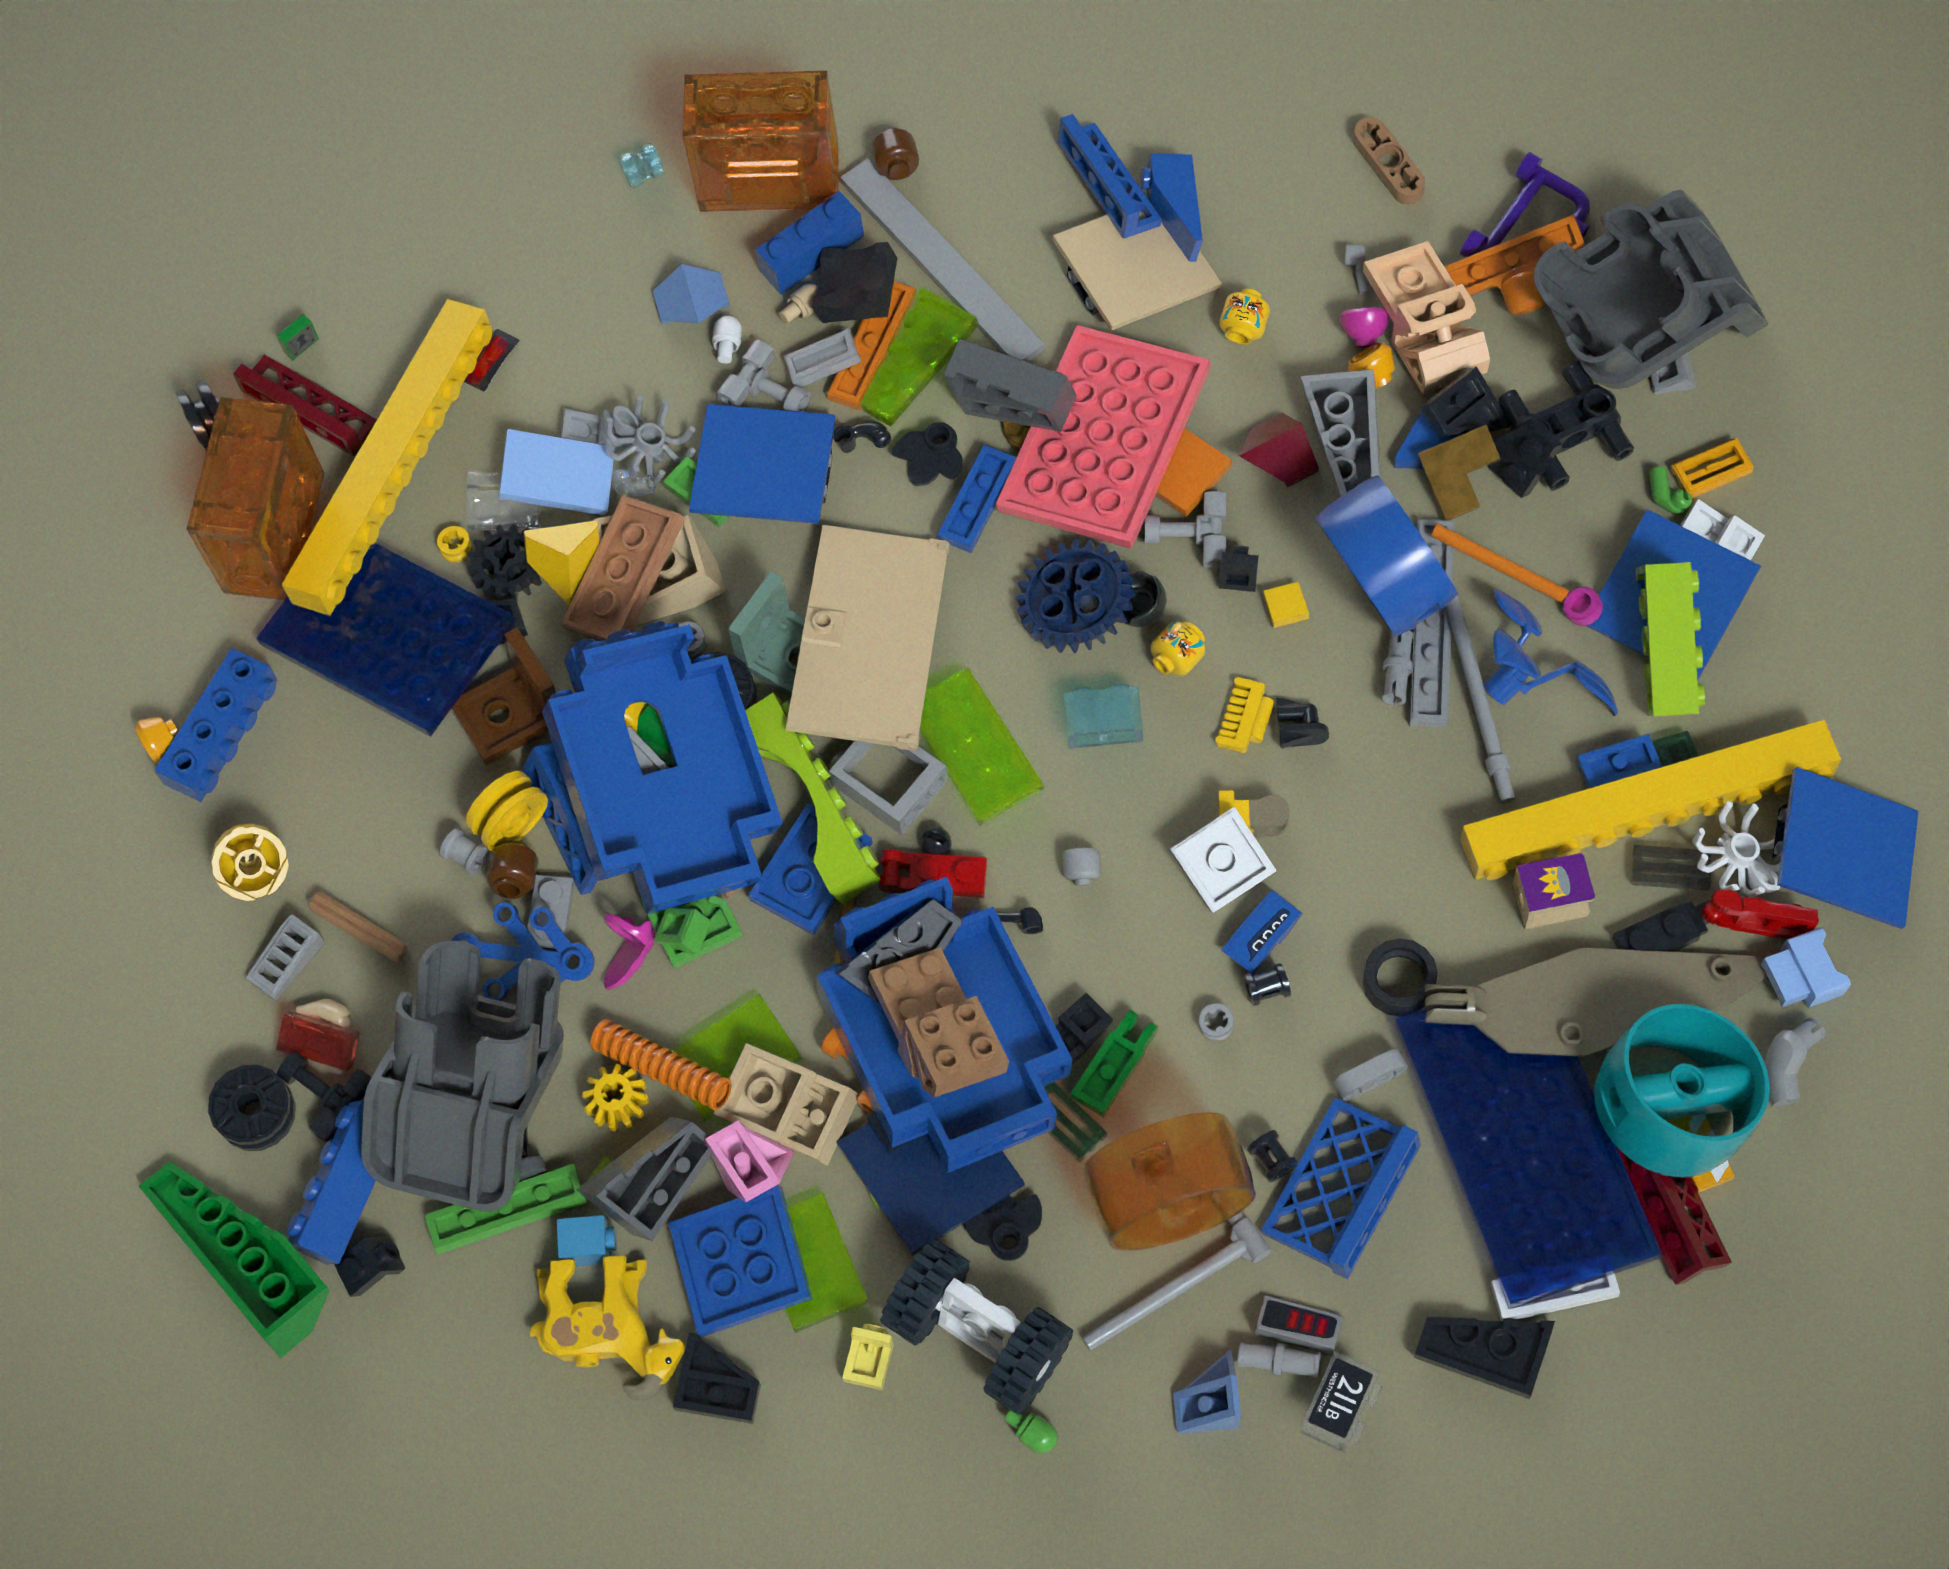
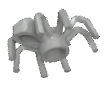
M639 395L636 399L634 414L623 406H616L613 410V420L611 417L606 418L605 433L608 436L606 440V455L616 461H621L636 451L637 454L628 469L629 478L634 479L637 477L640 471L638 465L643 458L646 459L648 478L653 483L658 484L666 472L660 470L655 476L653 460L656 463H660L668 454L672 460L681 463L686 456L692 459L696 453V450L691 448L684 457L678 456L664 442L675 445L685 443L696 429L690 426L686 433L678 438L665 436L663 430L669 402L665 399L662 400L657 425L654 423H644L641 413L644 397ZM612 427L614 428L615 432L622 438H618L614 435V433L612 432ZM613 443H632V446L620 454L613 453Z

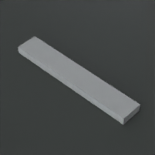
M1418 519V532L1453 583L1454 548L1431 537V534L1437 523L1454 531L1455 521ZM1446 607L1438 610L1413 628L1410 726L1447 728L1451 623Z

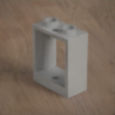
M853 741L846 752H839L830 764L829 772L831 774L832 786L837 787L843 794L900 835H903L949 780L947 766L919 746L915 751L897 749V747L892 746L924 769L898 802L892 806L849 775L874 745V743Z

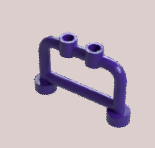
M1529 152L1522 160L1515 177L1526 183L1488 238L1474 229L1464 242L1460 254L1464 257H1469L1501 244L1543 184L1574 202L1576 209L1573 214L1584 238L1589 229V225L1584 223L1590 212L1589 199L1577 186L1541 167L1543 159Z

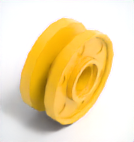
M513 771L496 779L481 792L468 810L465 824L474 835L481 836L483 845L489 851H493L496 846L510 841H520L543 816L547 808L548 798L540 788L532 787L530 778L524 772Z

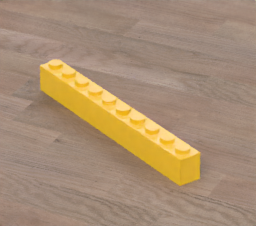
M450 299L446 300L283 581L282 586L292 604L330 616L336 605L343 600L346 587L353 575L359 572L363 558L370 545L376 542L383 522L387 516L392 514L399 494L403 487L409 484L415 466L419 459L423 458L427 453L431 438L435 431L443 425L447 410L451 403L459 397L463 382L467 375L473 372L479 354L492 338L493 329L485 309Z
M1824 719L1464 825L1460 841L1475 880L1485 877L1487 880H1495L1505 876L1508 870L1515 869L1518 865L1543 861L1556 856L1563 857L1578 854L1581 849L1593 845L1596 848L1607 847L1615 843L1617 838L1630 834L1632 837L1644 836L1650 833L1654 827L1668 824L1669 827L1678 826L1688 821L1691 816L1701 813L1705 816L1715 815L1721 812L1727 801L1733 804L1739 802L1740 805H1749L1761 799L1762 795L1772 792H1776L1777 795L1789 793L1792 770L1796 767L1831 779L1841 762V757Z

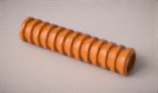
M610 1019L602 1020L592 1032L590 1046L594 1051L600 1052L616 1062L620 1061L622 1065L629 1066L633 1070L639 1071L644 1076H649L654 1081H659L660 1084L668 1086L674 1091L678 1090L680 1094L688 1095L690 1099L698 1100L700 1104L708 1105L712 1110L720 1109L730 1096L732 1084L729 1078L721 1077L719 1073L711 1072L709 1068L701 1067L699 1063L692 1062L676 1052L672 1053L670 1049L662 1048L660 1044L653 1043L650 1039L643 1038L640 1034L633 1033L628 1028L624 1029L620 1024H614Z

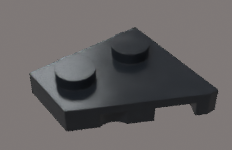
M1536 419L1493 439L1501 459L1488 466L1520 498H1523L1532 492L1562 446V443Z

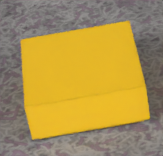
M1299 581L1263 591V598L1273 628L1309 619V611Z

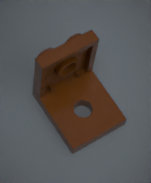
M518 628L504 634L513 667L448 702L452 713L485 766L548 732L542 710L550 696L556 693L555 687ZM502 709L510 713L508 719L502 723H494L489 720L490 715L496 710Z

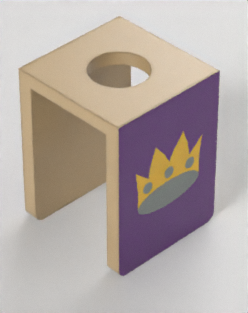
M1582 853L1518 865L1512 885L1524 929L1589 916L1588 902L1594 900L1595 893Z

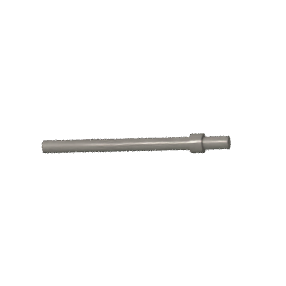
M1457 595L1446 606L1486 748L1488 758L1485 760L1489 776L1494 777L1500 802H1511L1515 800V795L1508 774L1511 771L1507 754L1502 753L1460 599Z

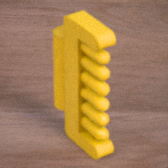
M1236 677L1234 679L1235 688L1231 691L1232 694L1248 699L1235 696L1229 698V702L1232 704L1227 705V711L1241 714L1242 716L1227 712L1224 714V719L1229 721H1222L1221 726L1237 732L1220 729L1218 732L1219 736L1215 740L1217 747L1245 753L1250 741L1262 743L1274 700L1264 697L1266 691L1264 683Z

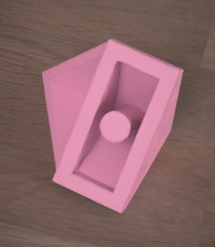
M739 1120L705 1138V1143L727 1190L745 1203L778 1185L794 1154L793 1151L743 1126Z

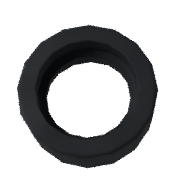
M1398 938L1385 941L1373 949L1366 960L1362 983L1366 997L1375 1008L1387 1015L1403 1017L1416 1014L1425 1008V999L1427 997L1424 995V985L1436 984L1438 971L1435 959L1425 947L1413 940ZM1400 957L1416 963L1423 975V983L1419 991L1413 996L1406 998L1392 997L1383 992L1377 980L1378 969L1383 962L1391 958Z

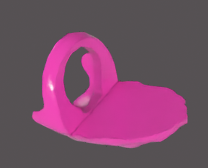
M605 913L604 923L625 940L607 969L603 982L605 989L610 990L623 985L641 967L646 954L649 953L654 945L655 929L652 928L651 921H645L642 925L635 926L631 917L622 919L612 913Z

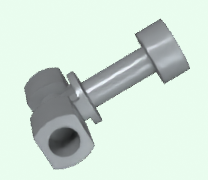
M755 340L742 357L744 367L738 375H729L718 390L717 396L718 402L722 405L740 407L749 393L757 396L762 391L783 402V409L785 411L805 412L811 399V393L799 386L789 390L768 379L769 371L767 368L775 359L774 349L763 341Z
M1220 491L1205 492L1204 515H1197L1196 522H1160V515H1146L1145 544H1160V537H1196V544L1203 545V567L1220 569L1221 554L1226 552V537L1222 536V524H1226V493Z

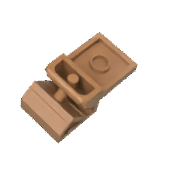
M941 947L869 972L868 979L899 1041L898 1052L909 1075L920 1079L922 1089L932 1097H937L1007 1072L1009 1060L977 996L966 999Z

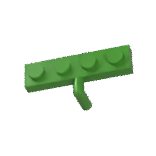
M573 1163L518 1182L509 1202L500 1209L480 1211L454 1204L425 1214L435 1252L439 1255L586 1204V1198L576 1190L582 1184L575 1164Z

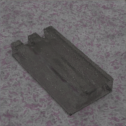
M1634 845L1632 885L1709 891L1711 887V872H1703L1695 865L1642 862V857L1699 861L1703 853L1698 849ZM1704 853L1708 856L1705 865L1711 864V853ZM1641 872L1682 874V875H1696V876H1702V878H1701V877H1688V876L1646 874V873H1641Z

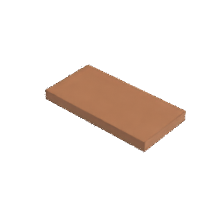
M622 495L560 626L568 631L597 641L607 640L609 635L621 630H629L631 633L685 518L680 513Z

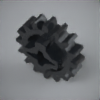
M499 524L496 529L497 533L492 535L488 530L483 531L485 536L483 542L480 540L473 541L477 552H468L467 556L471 564L467 566L470 576L473 577L472 581L476 589L482 588L485 597L489 598L495 592L498 600L505 599L506 594H510L512 599L518 601V592L523 591L529 596L532 594L529 587L531 584L538 586L542 584L538 573L527 563L526 552L519 549L520 546L525 548L524 531L530 529L525 528L519 533L516 524H512L509 531H504L501 524ZM484 569H487L489 574H494L495 580L490 578Z

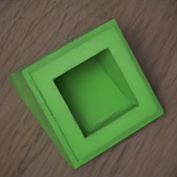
M679 907L666 909L654 941L687 953L698 954L710 927V920L696 909Z

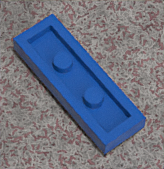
M983 445L938 532V540H945L954 547L972 553L996 506V502L1017 457Z

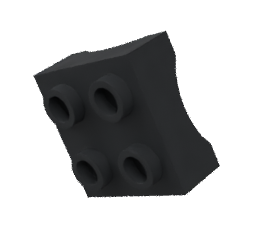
M879 242L870 247L855 250L834 247L822 248L820 283L812 303V308L822 323L888 317L898 259L888 242Z

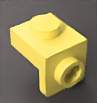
M864 1324L863 1328L852 1327V1342L842 1377L843 1382L883 1390L894 1346L892 1336L886 1334L887 1330L885 1328L872 1324Z

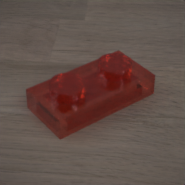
M288 1011L283 1014L276 1050L288 1054L298 1051L308 1060L348 1071L353 1067L360 1032Z

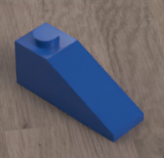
M1150 154L1147 168L1141 169V189H1146L1147 198L1161 217V223L1188 261L1196 262L1203 239L1192 154Z

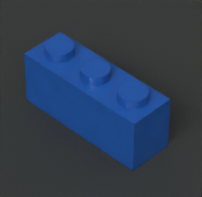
M838 191L755 249L759 271L781 295L821 267L822 248L847 249L864 237L861 214Z

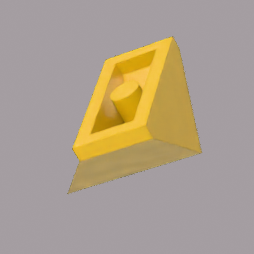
M597 521L524 531L527 563L569 606L599 545Z

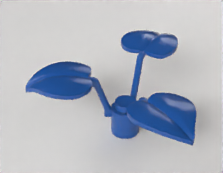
M1496 589L1492 596H1495L1501 609L1520 625L1521 636L1516 641L1500 628L1494 632L1495 663H1500L1501 665L1484 683L1487 692L1497 702L1505 705L1519 691L1525 695L1529 690L1562 674L1570 673L1575 675L1588 690L1611 707L1613 717L1616 716L1618 709L1608 685L1595 671L1582 662L1576 660L1573 664H1567L1541 676L1537 664L1522 649L1531 632L1538 637L1542 634L1540 623L1525 605L1505 592ZM1529 676L1535 678V680L1528 683L1525 681Z

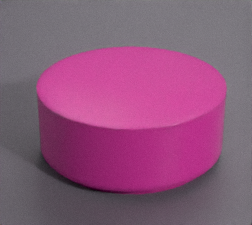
M1589 587L1573 589L1568 593L1563 602L1564 613L1572 623L1579 626L1589 625L1596 621L1603 609L1601 598Z

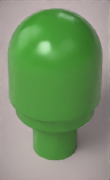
M1010 1410L1004 1420L1018 1430L1015 1436L1032 1451L1047 1453L1055 1447L1058 1439L1055 1427L1038 1414L1035 1415L1031 1412L1027 1417L1023 1413L1017 1415Z

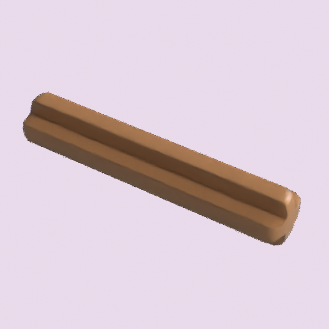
M323 892L315 893L310 900L308 906L312 912L393 962H400L406 955L408 947L403 941Z

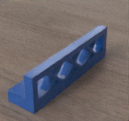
M1073 114L1060 118L1057 143L1123 239L1161 226V217L1096 123L1081 127ZM1089 137H1092V139L1094 140V142L1097 144L1096 147H1095V145L1093 144V142L1090 140ZM1124 188H1127V189H1128V191L1130 192V195L1126 192V190H1125ZM1139 213H1144L1147 218L1138 221Z
M553 744L533 747L521 772H524L530 778L532 787L540 788L546 794L548 803L543 818L580 894L591 893L597 880Z

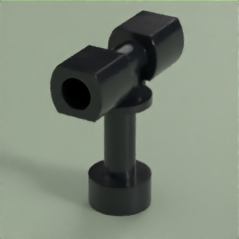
M293 1051L280 1065L277 1075L289 1085L297 1080L322 1099L319 1103V1108L323 1111L309 1129L324 1143L332 1141L338 1129L335 1126V1121L340 1110L345 1105L348 1106L350 1102L364 1101L366 1089L372 1077L358 1068L344 1086L336 1083L330 1087L306 1068L309 1063L307 1058L298 1051Z

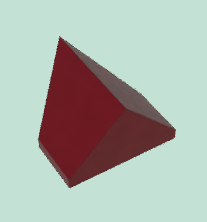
M1280 413L1251 428L1239 454L1241 458L1283 481L1287 488L1319 472L1317 461L1302 423L1284 413Z

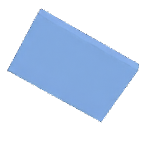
M507 429L498 498L606 516L609 506L613 459L606 455V445Z

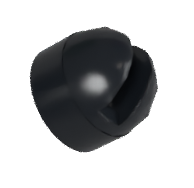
M942 827L929 828L922 836L921 845L924 854L948 855L952 848L951 837ZM934 836L938 839H941L945 841V844L942 845L941 843L934 839H931L930 837Z

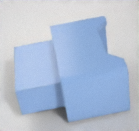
M1822 927L1787 939L1781 947L1780 953L1764 958L1760 964L1778 996L1781 1008L1804 1000L1806 1006L1810 1008L1844 995L1851 986L1848 976L1836 971L1823 945L1826 933Z

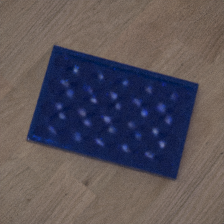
M374 543L370 545L366 552L359 572L353 575L346 587L343 600L336 605L330 616L294 605L287 596L256 637V640L268 650L431 737L516 620L512 613Z

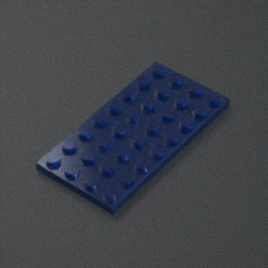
M1425 1009L1395 1019V1027L1509 1309L1660 1259L1662 1253L1617 1147L1609 1138L1600 1122L1595 1105V1096L1578 1056L1508 1053L1474 1025L1426 1023L1425 1014L1427 1011Z

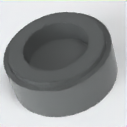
M537 1155L523 1157L519 1182L547 1173L542 1157Z

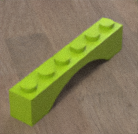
M771 693L745 710L759 753L765 759L781 763L797 772L806 784L815 805L818 823L817 847L813 862L828 891L838 901L845 904L881 881L875 869L879 862L868 845L862 846L859 837L863 835V832L852 816L847 818L842 808L847 806V803L837 787H830L827 779L831 777V774L820 757L815 759L811 752L816 746L809 734L786 731L790 701L787 700L783 703L774 693Z

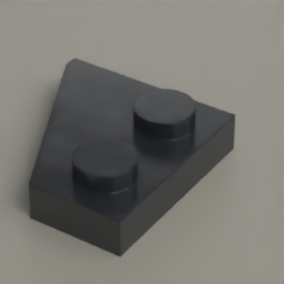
M1477 366L1468 368L1420 406L1438 438L1463 435L1484 425H1487L1489 431L1502 430L1511 426Z
M689 1332L673 1404L674 1410L753 1424L761 1388L760 1382L748 1372L736 1366L724 1354L716 1351L704 1342L696 1333Z

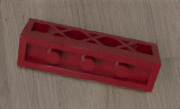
M265 354L253 369L241 364L233 373L243 393L353 457L360 450L377 421L374 417ZM269 368L278 373L280 383H274L262 375ZM302 387L306 390L308 399L303 400L288 390ZM329 403L335 407L336 415L331 416L315 406ZM359 420L365 425L357 434L355 429L344 422Z
M1611 1139L1607 1141L1675 1285L1684 1284L1704 1271L1724 1268L1732 1263L1691 1177H1675L1676 1184L1671 1180L1670 1176L1648 1170L1628 1158ZM1685 1206L1691 1210L1695 1220L1688 1215ZM1702 1242L1709 1247L1714 1258H1709Z

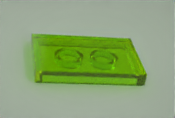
M760 994L672 1050V1053L676 1052L692 1062L699 1063L701 1067H707L711 1072H717L721 1077L729 1079L746 1043L793 1063L802 1059L801 1054ZM690 1099L704 1122L714 1116L715 1110L710 1109L708 1105H702L698 1100Z
M824 1193L788 1207L813 1298L812 1300L786 1308L795 1333L868 1303L867 1296Z

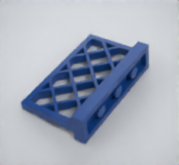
M1334 1098L1261 1229L1262 1235L1332 1268L1333 1273L1348 1280L1421 1147L1418 1131L1405 1125L1400 1128L1340 1099ZM1342 1112L1355 1119L1358 1129L1335 1136L1332 1124L1338 1113ZM1360 1121L1369 1126L1362 1127ZM1328 1131H1329V1132H1330V1135H1331V1138L1325 1139V1137H1326V1135H1327V1133H1328ZM1382 1131L1392 1136L1386 1148L1370 1152L1365 1135ZM1361 1137L1366 1154L1343 1161L1338 1144ZM1334 1145L1339 1162L1317 1169L1313 1159L1317 1151ZM1380 1158L1375 1167L1373 1160ZM1369 1162L1372 1170L1369 1180L1352 1186L1346 1169ZM1311 1164L1313 1171L1306 1172ZM1342 1170L1347 1187L1325 1194L1320 1177ZM1316 1179L1321 1196L1298 1203L1295 1191L1299 1183ZM1361 1192L1358 1200H1356L1355 1193ZM1350 1195L1354 1205L1350 1214L1333 1219L1328 1202ZM1293 1198L1294 1204L1287 1206L1290 1199ZM1324 1203L1329 1221L1306 1228L1301 1210ZM1297 1212L1302 1227L1301 1230L1285 1234L1274 1229L1280 1217ZM1343 1225L1342 1229L1338 1234L1336 1227ZM1332 1229L1335 1241L1328 1254L1312 1247L1309 1235ZM1305 1237L1307 1244L1297 1239Z

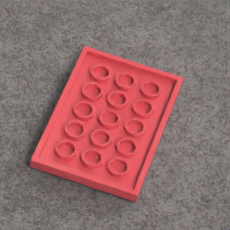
M1077 325L1056 370L1067 376L1077 395L1061 432L1030 427L996 502L998 512L1132 549L1210 371V360Z

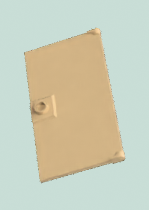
M822 525L786 731L895 746L897 749L910 751L918 749L919 731L947 555L950 549L949 542L932 538L926 540Z

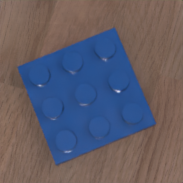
M776 1185L746 1203L737 1198L668 1223L697 1335L705 1337L813 1299L781 1186Z

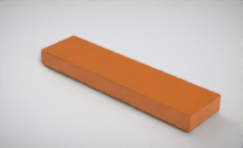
M894 281L888 317L862 319L854 336L862 362L837 372L827 393L828 400L861 411L916 295L914 287Z

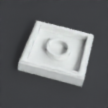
M1232 807L1170 848L1212 913L1277 871L1235 807Z

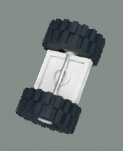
M931 1240L929 1244L922 1248L921 1253H917L913 1258L912 1264L907 1266L903 1272L904 1275L894 1286L895 1290L889 1295L886 1301L888 1304L882 1310L881 1324L914 1346L922 1343L926 1335L929 1336L934 1326L939 1325L994 1362L990 1370L991 1373L983 1387L984 1393L1015 1414L1020 1415L1021 1412L1027 1409L1029 1404L1031 1405L1036 1395L1043 1389L1046 1381L1054 1373L1053 1370L1060 1363L1063 1353L1069 1346L1068 1343L1072 1339L1073 1329L1040 1307H1036L1032 1313L1030 1312L1024 1322L1019 1321L1010 1309L1002 1305L996 1306L984 1298L978 1288L969 1283L963 1284L966 1280L965 1275L970 1269L969 1265L971 1263L969 1260L939 1240Z

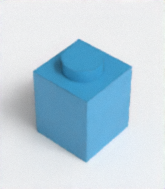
M604 1215L557 1219L559 1260H574L576 1267L603 1264V1257L611 1256V1251H617L616 1228L610 1227Z

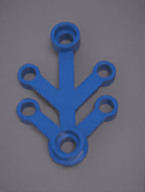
M510 903L498 904L494 908L493 918L499 925L507 927L521 947L485 943L477 935L468 932L459 933L451 940L461 942L466 940L468 943L476 945L481 951L482 958L519 962L500 978L489 979L484 983L482 989L484 997L498 1001L504 1000L508 991L518 984L519 967L526 958L540 960L555 967L560 974L561 983L566 979L581 981L587 978L593 971L595 964L592 951L584 944L571 943L555 922L556 919L553 911L543 907L533 910L530 915V923L535 929L546 933L558 952L547 951L541 948L519 918L516 906ZM508 907L512 915L505 922L501 919L500 913L504 908ZM542 912L548 915V922L544 926H540L537 922V917ZM576 954L580 958V965L576 969H572L569 966V958ZM494 983H498L501 987V993L497 997H493L490 993V987Z

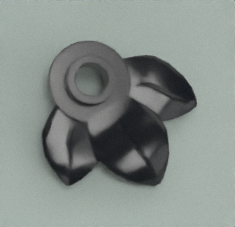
M943 422L929 425L924 432H908L897 441L892 449V456L910 461L909 476L914 486L928 485L936 480L939 474L954 480L960 473L963 464L962 455L956 448L958 443L957 434L951 426ZM936 439L946 440L943 444H934Z
M1034 1194L1024 1198L1017 1204L1009 1195L983 1211V1213L965 1222L967 1233L976 1243L989 1246L992 1253L998 1259L1015 1261L1026 1253L1029 1245L1028 1237L1037 1231L1041 1225V1202L1039 1197ZM1006 1237H1013L1017 1241L1016 1245L1012 1248H1005L1001 1243Z

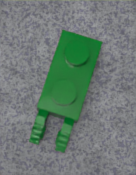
M1132 1010L1125 1015L1115 1032L1113 1030L1110 1032L1070 1093L1073 1100L1103 1118L1145 1055V1050L1149 1047L1159 1028L1151 1022L1143 1029L1141 1036L1135 1044L1129 1041L1126 1037L1130 1030L1134 1028L1138 1018V1014Z

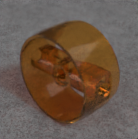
M1203 1112L1187 1114L1142 1127L1107 1144L1093 1154L1084 1165L1087 1191L1100 1228L1110 1246L1121 1251L1155 1248L1205 1232L1242 1212L1253 1202L1256 1196L1252 1172L1238 1135L1228 1118L1220 1113Z

